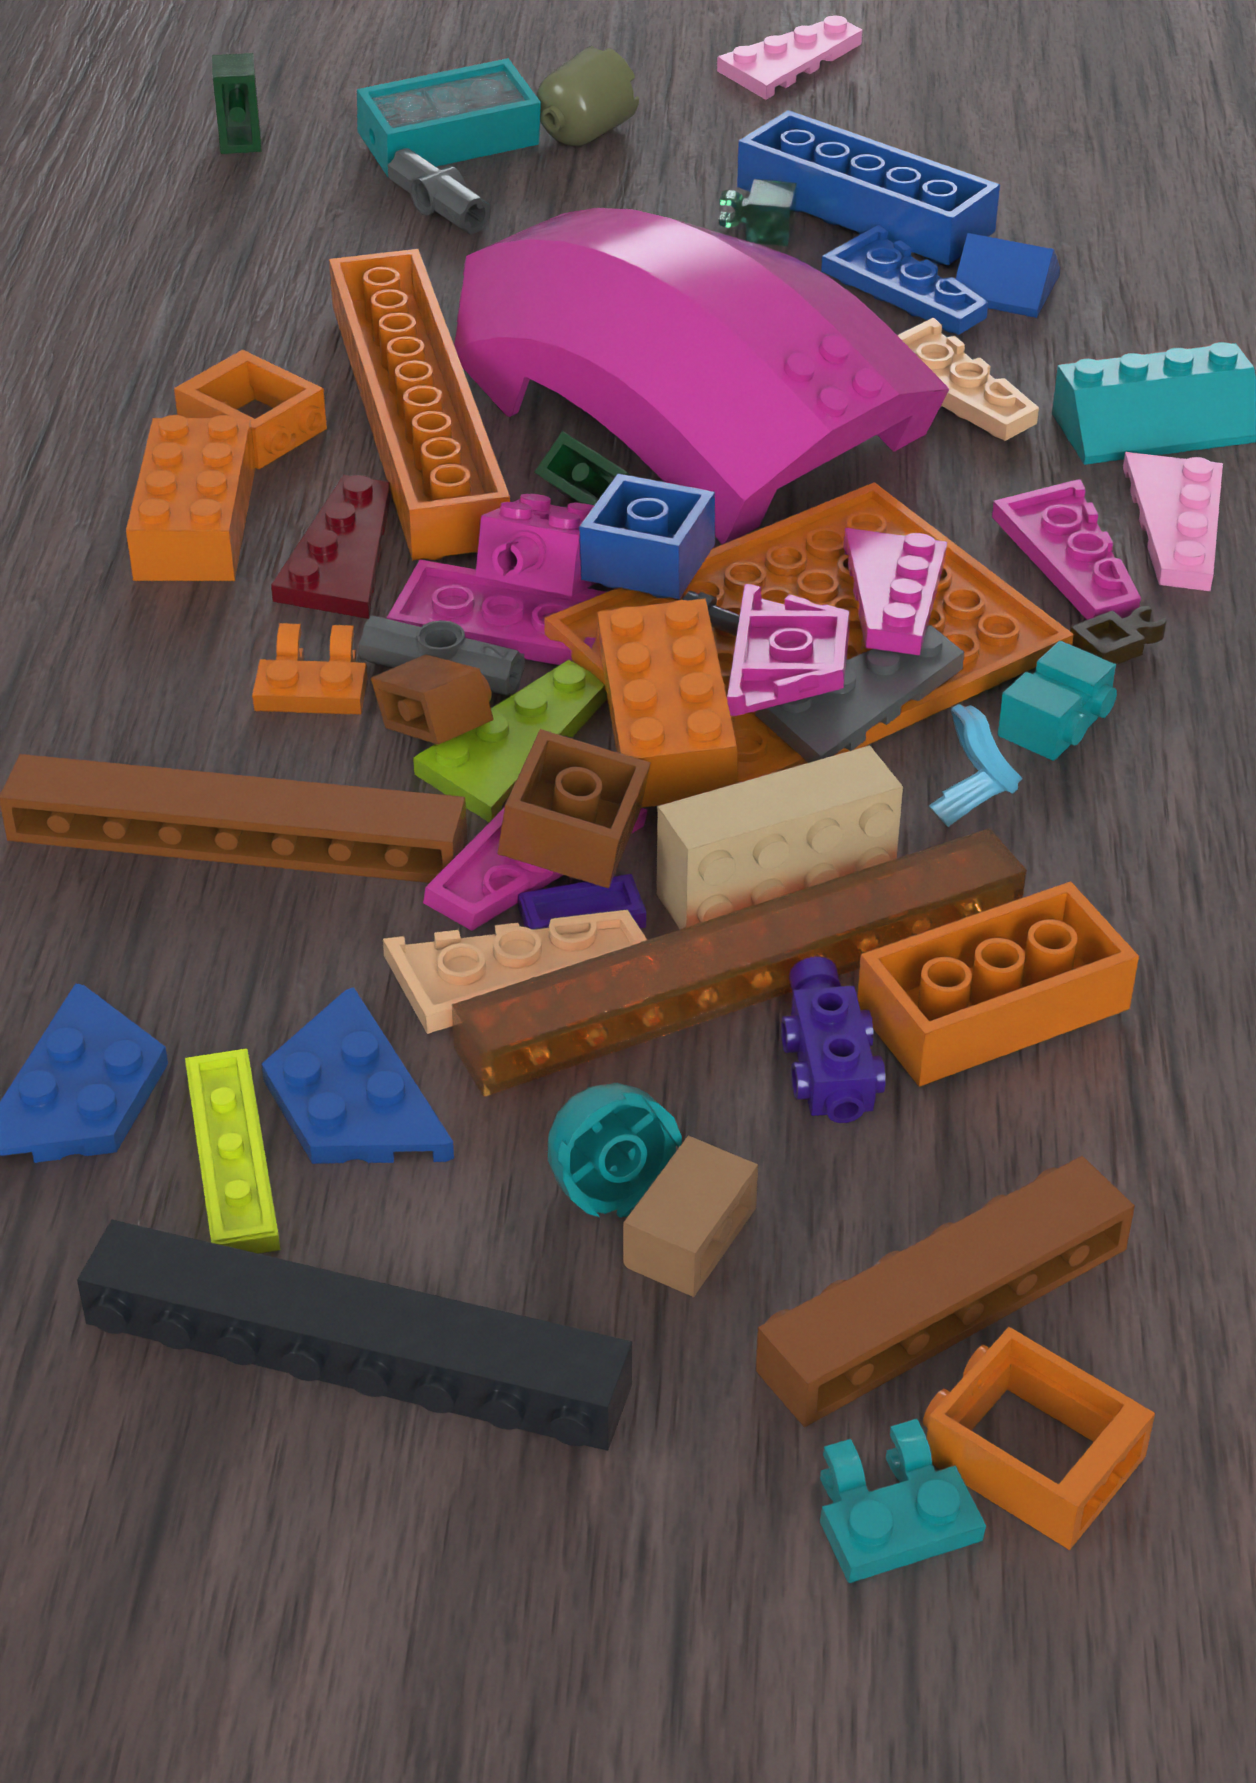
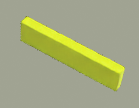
M248 1049L185 1058L211 1243L258 1254L280 1250L279 1234Z

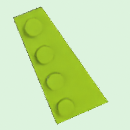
M567 660L491 708L493 721L439 745L434 744L413 757L414 775L445 795L466 797V808L487 822H490L502 810V804L509 798L539 730L542 729L562 736L573 737L607 700L605 685L590 671L571 660Z

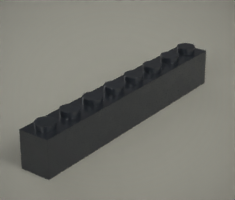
M111 1219L77 1279L86 1324L96 1326L107 1333L130 1334L158 1341L173 1349L181 1350L187 1348L224 1357L238 1365L253 1364L282 1371L304 1381H323L355 1389L359 1393L370 1397L384 1396L421 1405L435 1413L450 1412L487 1421L501 1429H520L556 1438L570 1446L585 1445L608 1451L632 1387V1341L113 1219Z

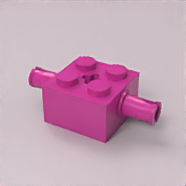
M522 494L520 499L514 502L501 503L500 508L481 516L475 577L567 596H574L596 584L595 582L581 580L579 526L594 505L570 503L568 508L550 505L551 498L539 494Z

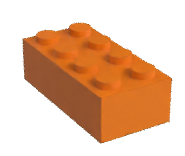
M180 415L152 418L126 527L133 581H235L256 468L250 418H234L228 415H219L213 418H185Z
M706 598L597 611L601 662L616 752L651 762L641 808L660 806L737 784V744Z
M1070 881L861 954L857 998L860 1010L870 1011L875 1032L920 1087L1129 1010L1139 955Z

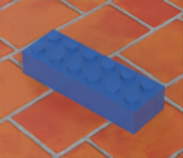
M789 110L740 139L738 145V188L752 192L758 198L771 199L787 205L793 211L806 212L822 218L828 224L841 225L857 231L859 235L880 225L888 231L887 239L894 243L901 240L912 248L911 252L927 257L936 264L950 265L961 257L967 233L988 237L996 230L1000 184Z

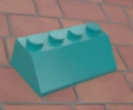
M1218 342L1208 347L1192 349L1171 348L1166 352L1143 355L1128 353L1122 357L1102 360L1081 359L1076 363L1058 365L1052 415L1084 465L1124 460L1125 452L1163 455L1256 443L1255 369L1236 343L1230 344L1226 342Z

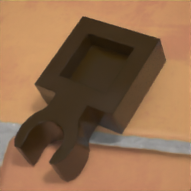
M1150 606L1139 607L1130 616L1123 619L1114 611H1110L1072 625L1070 627V632L1074 634L1072 646L1117 665L1143 655L1144 644H1153L1161 641L1164 638L1167 620L1163 618L1157 622H1150L1152 612Z

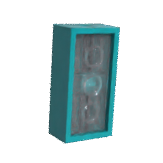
M509 58L357 89V132L387 177L388 164L392 162L397 151L409 148L437 167L539 145L541 101Z

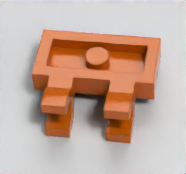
M279 623L276 660L260 659L252 693L254 711L361 715L368 677L366 663L356 662V650H352L354 626L332 625L330 659L327 662L303 661L304 650L299 648L301 624Z

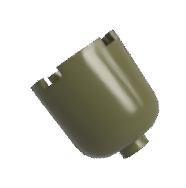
M594 46L585 48L554 70L540 83L536 96L541 101V124L556 141L569 146H582L594 141L623 124L636 113L639 97L634 98V91L630 82L635 79L633 71L625 59L611 48H607L604 51L594 48Z

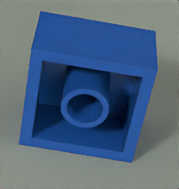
M617 474L579 526L581 580L600 583L608 588H625L650 593L658 598L670 597L680 599L715 545V492Z

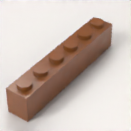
M1083 1156L1059 1168H1049L1043 1171L1033 1182L1008 1195L1002 1194L992 1198L982 1209L955 1223L948 1222L939 1226L929 1237L903 1251H892L886 1254L876 1265L852 1278L837 1280L831 1283L821 1294L791 1310L783 1309L773 1314L763 1325L758 1327L756 1372L805 1428L1127 1250L1135 1205Z

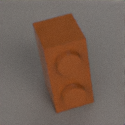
M425 654L371 677L383 722L387 729L439 745L494 720L489 704L491 689L480 668Z

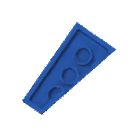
M880 225L822 255L821 272L839 279L845 285L854 286L867 292L877 300L886 301L906 310L912 316L921 317L925 320L934 318L942 324V329L946 332L959 335L987 318L988 302L953 277L941 278L937 275L938 266L928 259L919 262L911 256L912 248L901 240L894 243L887 239L888 231Z

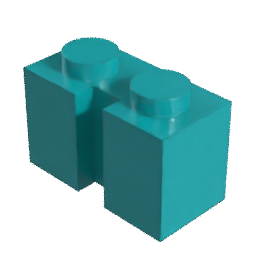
M1059 640L1037 661L1034 674L1025 672L1003 692L998 736L1055 761L1071 744L1077 745L1084 737L1087 729L1099 717L1105 718L1110 713L1117 697V689L1113 687L1116 664Z

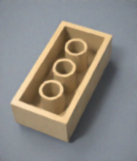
M869 745L658 806L657 896L685 938H689L893 876L896 870L903 786Z

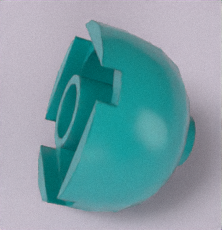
M621 1083L588 1087L572 1096L557 1112L548 1136V1162L561 1190L587 1214L600 1217L597 1212L606 1214L617 1210L616 1215L619 1218L629 1216L676 1152V1146L678 1148L681 1146L682 1136L675 1118L648 1093Z

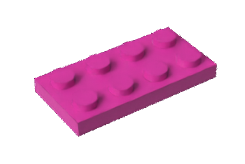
M419 560L389 612L387 619L419 627L432 621H451L463 628L465 638L518 650L528 660L561 665L567 660L573 661L571 649L563 642L550 640L545 635L544 618L606 592L586 588L574 596H567L475 577L476 569ZM585 637L584 643L592 649L596 638Z

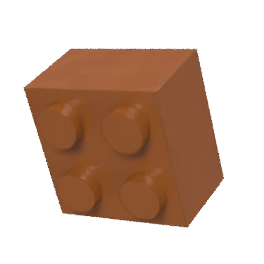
M540 729L505 804L497 854L609 889L641 811L651 762Z

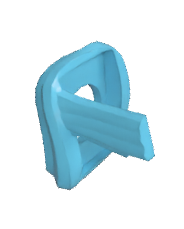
M958 704L951 708V713L960 745L978 772L942 791L943 796L929 805L931 810L947 827L992 796L1004 791L1013 794L1018 790V783L1023 779L999 751L986 716L971 705L964 707Z

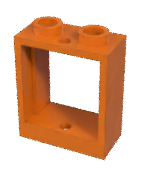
M245 350L235 353L174 388L177 415L185 418H213L219 415H228L234 418H250L255 467L257 469L263 468L327 429L324 389ZM253 400L260 401L273 408L256 419L237 410Z
M1008 1327L990 1348L986 1345H981L973 1353L964 1369L963 1378L951 1392L947 1389H942L934 1396L924 1414L923 1426L928 1428L926 1438L934 1466L942 1470L956 1465L966 1486L1070 1551L1146 1457L1155 1412L1011 1327ZM1007 1390L1093 1441V1444L1059 1484L972 1431Z

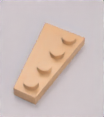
M931 318L897 335L949 388L941 406L952 411L956 416L970 421L988 431L992 436L1004 441L1037 424L1039 407L1005 378H993L990 375L991 366L981 358L972 360L964 353L965 344L956 336L945 337L941 333L942 324L936 319Z
M628 910L553 918L550 920L549 928L534 930L521 927L519 923L495 925V934L461 938L459 930L435 932L434 941L406 945L404 936L383 939L384 957L427 1034L652 965V946Z

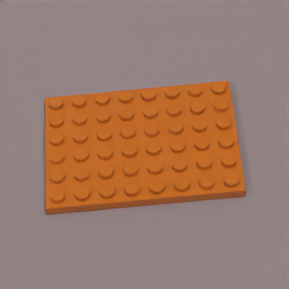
M875 482L713 548L680 599L670 597L658 598L650 593L616 588L544 618L545 635L550 640L563 642L571 649L572 660L590 671L605 685L601 662L597 611L671 603L683 600L688 591L712 595L717 598L716 606L740 614L744 585L753 584L761 587L762 599L785 605L784 599L790 594L808 599L814 604L830 605L848 610L849 638L846 659L848 660L870 651L872 648L865 647L858 615L859 601H855L853 592L854 578L850 576L848 569L849 555L845 554L844 551L845 528L902 536L922 533L933 537L937 541L947 542L945 562L928 626L932 625L964 651L963 669L920 701L913 699L907 701L901 706V714L886 725L879 722L866 731V740L853 750L865 747L1037 667V661L1059 640L1072 645L1074 636L1072 632ZM712 627L727 697L736 636ZM585 637L596 638L592 649L584 643ZM755 711L731 716L737 744L738 783L808 763L755 715ZM843 748L835 755L848 752L849 750Z

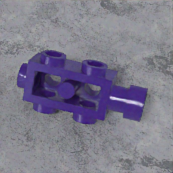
M824 957L806 958L795 964L789 973L793 993L791 1016H782L781 1037L784 1052H797L799 1061L793 1062L791 1067L793 1094L796 1100H808L811 1116L828 1115L829 1119L834 1122L849 1123L857 1120L864 1112L873 1111L876 1093H884L885 1069L881 1055L872 1056L870 1049L873 1045L872 1017L869 1010H860L855 986H841L837 967L830 959Z

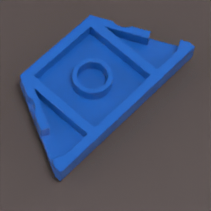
M75 983L0 1101V1156L32 1152L34 1163L60 1160L72 1154L92 1156L117 1152L168 1065L166 1047L85 985Z
M354 987L341 993L261 1064L265 1085L312 1164L344 1163L356 1159L368 1163H394V1152L433 1151V1162H447L454 1159L453 1140Z

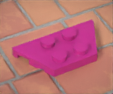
M745 584L727 694L730 716H738L843 689L849 638V611L830 605L814 604L808 599L790 594L784 599V605L762 599L760 586Z

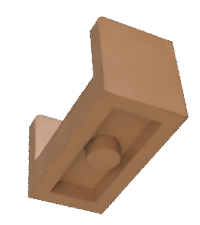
M687 1136L623 1222L624 1265L632 1271L694 1297L756 1209L758 1164Z

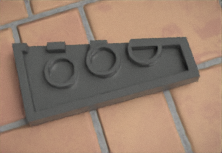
M929 625L926 629L920 655L872 649L846 660L843 689L755 711V715L808 763L834 756L843 748L852 751L866 740V731L879 722L886 725L901 714V706L910 699L920 701L963 669L964 651L932 625Z

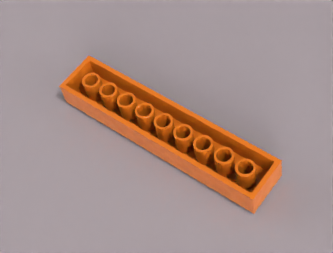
M419 249L329 259L333 310L387 481L390 482V491L412 561L420 559L437 560L449 555L478 553L481 516L500 508L501 503L510 502V495Z

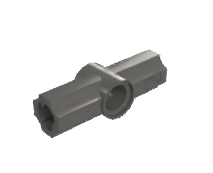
M409 148L397 151L392 162L388 164V178L411 193L413 203L422 215L427 216L438 212L469 235L481 231L486 220L490 218V204L466 188L461 173L455 167L449 166L440 170Z
M371 615L364 624L362 638L359 642L360 659L390 668H395L425 654L480 668L481 673L489 683L491 692L508 697L515 694L519 689L521 677L525 669V656L523 653H519L518 650L465 638L463 628L451 621H432L419 627Z

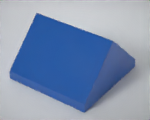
M967 233L955 279L986 300L989 309L1037 318L1060 275V266L1054 249Z

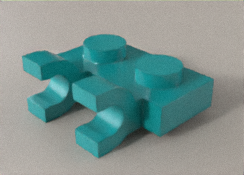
M918 1419L900 1423L890 1428L889 1435L896 1448L887 1450L886 1460L900 1483L871 1492L867 1489L863 1466L851 1439L824 1446L823 1456L829 1468L821 1470L820 1480L834 1503L822 1506L820 1524L848 1584L983 1541L986 1524L956 1465L935 1471L932 1465L928 1440Z

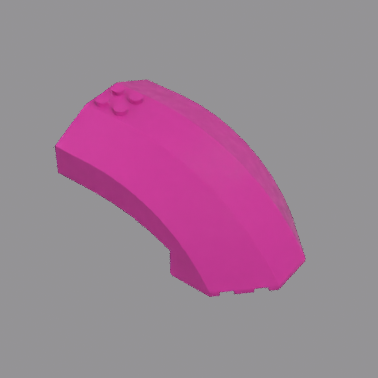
M592 208L568 212L531 226L471 253L465 259L454 347L462 368L508 417L519 412L529 380L531 379L559 393L593 416L631 448L664 482L714 491L715 537L722 545L740 538L760 526L777 489L873 436L878 435L895 452L926 435L949 391V388L886 323L855 295L826 274L795 257L771 248L672 218L633 209Z

